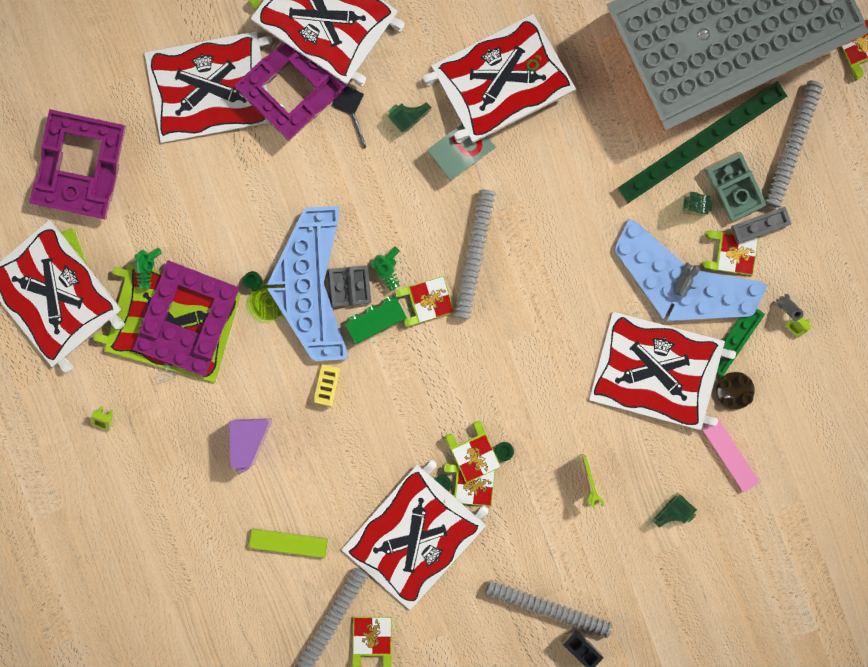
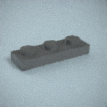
M782 207L731 226L737 244L789 226L792 223L786 207Z

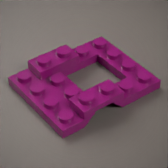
M282 42L270 55L261 59L234 85V88L283 137L290 141L314 117H317L353 80L351 79L346 85ZM289 63L315 87L290 113L263 88L274 76L276 77Z
M49 109L41 145L40 168L33 183L29 203L106 220L120 164L118 162L126 126ZM66 133L102 140L94 178L60 171L64 153L62 148Z
M167 260L154 296L151 298L133 350L206 377L240 287ZM179 285L215 298L201 333L166 321Z

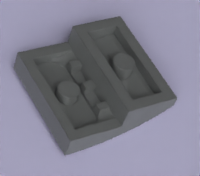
M368 265L327 269L332 307L371 303Z

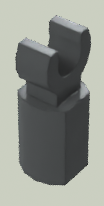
M689 263L684 265L683 275L681 274L673 290L675 294L684 298L694 281L693 278L700 271L699 267L694 265L692 268V265Z
M784 294L786 298L784 301L776 299L778 307L783 309L794 321L803 317L802 309L791 300L788 294Z

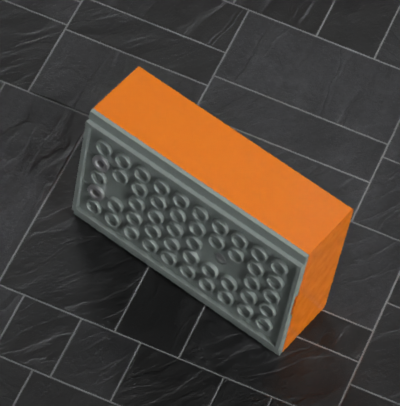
M614 0L606 4L607 12L664 132L845 46L868 33L865 21L855 0Z

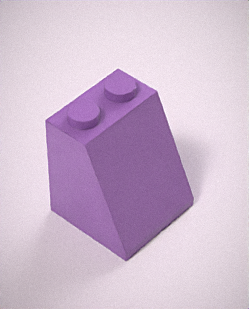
M272 418L234 419L229 421L231 468H236V471H247L255 464L271 426Z

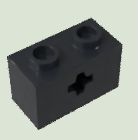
M575 627L561 640L562 645L585 667H596L604 658L602 653Z

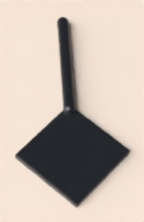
M347 86L334 100L332 106L352 115L363 148H366L355 115L364 94Z

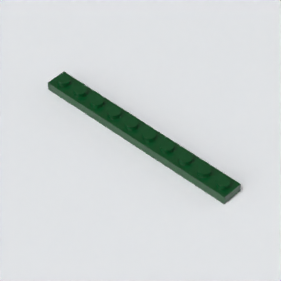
M778 81L774 82L617 189L627 204L788 97Z

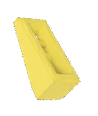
M322 364L314 403L333 406L341 368ZM324 372H333L335 377L324 375ZM324 378L328 380H333L334 382L333 384H329L322 381ZM321 386L332 388V391L321 390ZM320 394L329 395L330 399L321 398L319 396Z

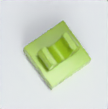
M790 318L784 325L797 338L811 328L809 318L807 320L801 318L797 321Z
M100 406L98 411L94 410L91 415V425L109 431L112 426L113 410L110 409L108 414H103V406Z

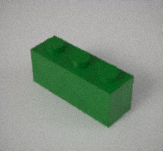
M390 296L381 301L382 305L378 307L372 305L364 310L365 314L361 316L355 314L347 318L349 322L345 323L355 344L407 318L397 297L393 299Z

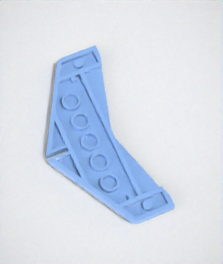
M339 206L309 207L303 210L267 284H285V288H268V291L309 356L315 361L347 359V349L324 286L339 219Z
M628 219L615 246L616 254L662 319H664L670 305L674 304L667 321L751 316L755 313L768 286L760 281L699 271L693 278L694 281L684 298L675 294L673 290L681 274L683 275L684 273L683 267L685 264L639 223Z

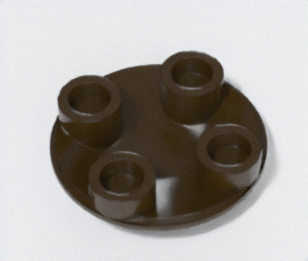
M730 372L719 380L716 393L718 400L723 406L738 410L753 402L755 388L752 380L746 374Z

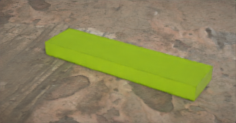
M252 528L249 548L325 558L328 538Z

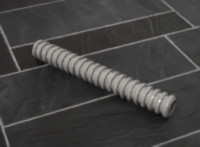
M807 81L808 87H805L804 98H801L802 103L799 104L798 115H795L794 126H791L792 132H789L788 143H785L786 148L783 149L782 160H779L778 171L774 173L776 176L773 177L772 188L768 190L770 193L767 194L768 199L765 202L769 206L775 208L782 206L780 203L784 200L782 197L786 195L784 192L788 189L786 187L790 183L788 180L792 178L790 175L794 172L792 169L796 167L795 163L798 161L796 158L800 155L798 152L802 150L801 146L804 144L802 141L806 139L805 134L808 133L807 129L810 127L808 124L812 122L811 117L814 116L815 106L818 105L819 95L822 94L821 89L824 88L817 81Z
M485 189L479 190L481 194L478 196V207L475 209L477 213L474 214L476 219H473L472 237L469 238L471 243H468L470 247L467 249V260L464 262L466 266L463 267L465 272H462L464 276L461 278V290L458 291L460 296H457L459 301L456 302L458 305L455 307L456 313H454L455 317L466 320L470 319L469 313L472 312L470 310L473 307L471 303L474 301V290L477 288L475 284L478 283L476 279L479 278V275L477 274L480 272V260L482 261L483 259L481 255L484 254L482 250L485 249V237L488 235L486 231L489 230L487 226L490 225V222L488 221L491 219V208L494 206L492 205V202L495 201L493 197L496 196L494 191Z
M360 568L353 569L354 573L350 574L351 578L347 579L348 583L344 584L345 588L341 589L342 593L338 594L339 598L335 599L336 603L332 604L333 608L329 609V614H326V619L322 620L323 624L319 625L320 629L316 630L317 634L313 635L314 639L310 640L311 644L307 645L308 649L304 650V655H301V660H298V665H295V667H312L316 665L319 656L323 654L322 650L326 649L325 645L329 644L328 640L332 639L331 635L335 634L334 630L338 629L337 625L341 624L340 620L344 619L343 615L347 614L346 610L350 609L349 605L353 604L352 600L356 599V594H359V589H362V583L365 584V578L368 579L369 576L365 571Z
M490 580L486 587L485 596L487 597L489 595L493 599L496 597L498 601L501 599L504 603L506 601L510 605L513 603L515 607L518 605L521 609L523 607L525 610L530 609L532 613L535 611L538 615L540 613L542 616L547 615L549 619L552 617L555 621L557 619L559 622L564 621L566 625L569 623L572 627L574 625L576 628L581 627L583 631L586 629L589 633L591 631L593 634L598 633V636L601 637L603 635L606 639L611 633L613 625L610 621L608 623L606 620L601 621L599 617L596 619L593 615L591 617L589 614L584 615L582 611L579 613L578 610L567 609L565 605L562 607L561 604L550 603L548 599L545 601L544 598L533 597V594L522 593L521 590L511 589L510 586L505 587V584L500 585L499 582L494 583L493 580Z

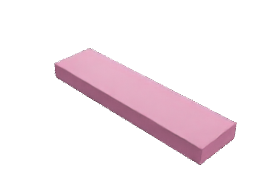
M719 419L716 426L707 424L702 427V431L742 492L744 493L758 484L759 480Z

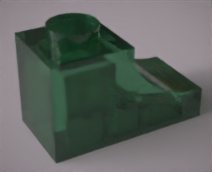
M427 102L418 107H406L402 103L399 106L395 104L388 111L390 113L388 119L404 135L432 110V107Z
M691 191L685 194L682 214L708 215L712 211L713 205L710 195Z
M676 493L652 521L659 528L670 521H681L683 524L689 523L696 516L695 512L697 509L683 496Z

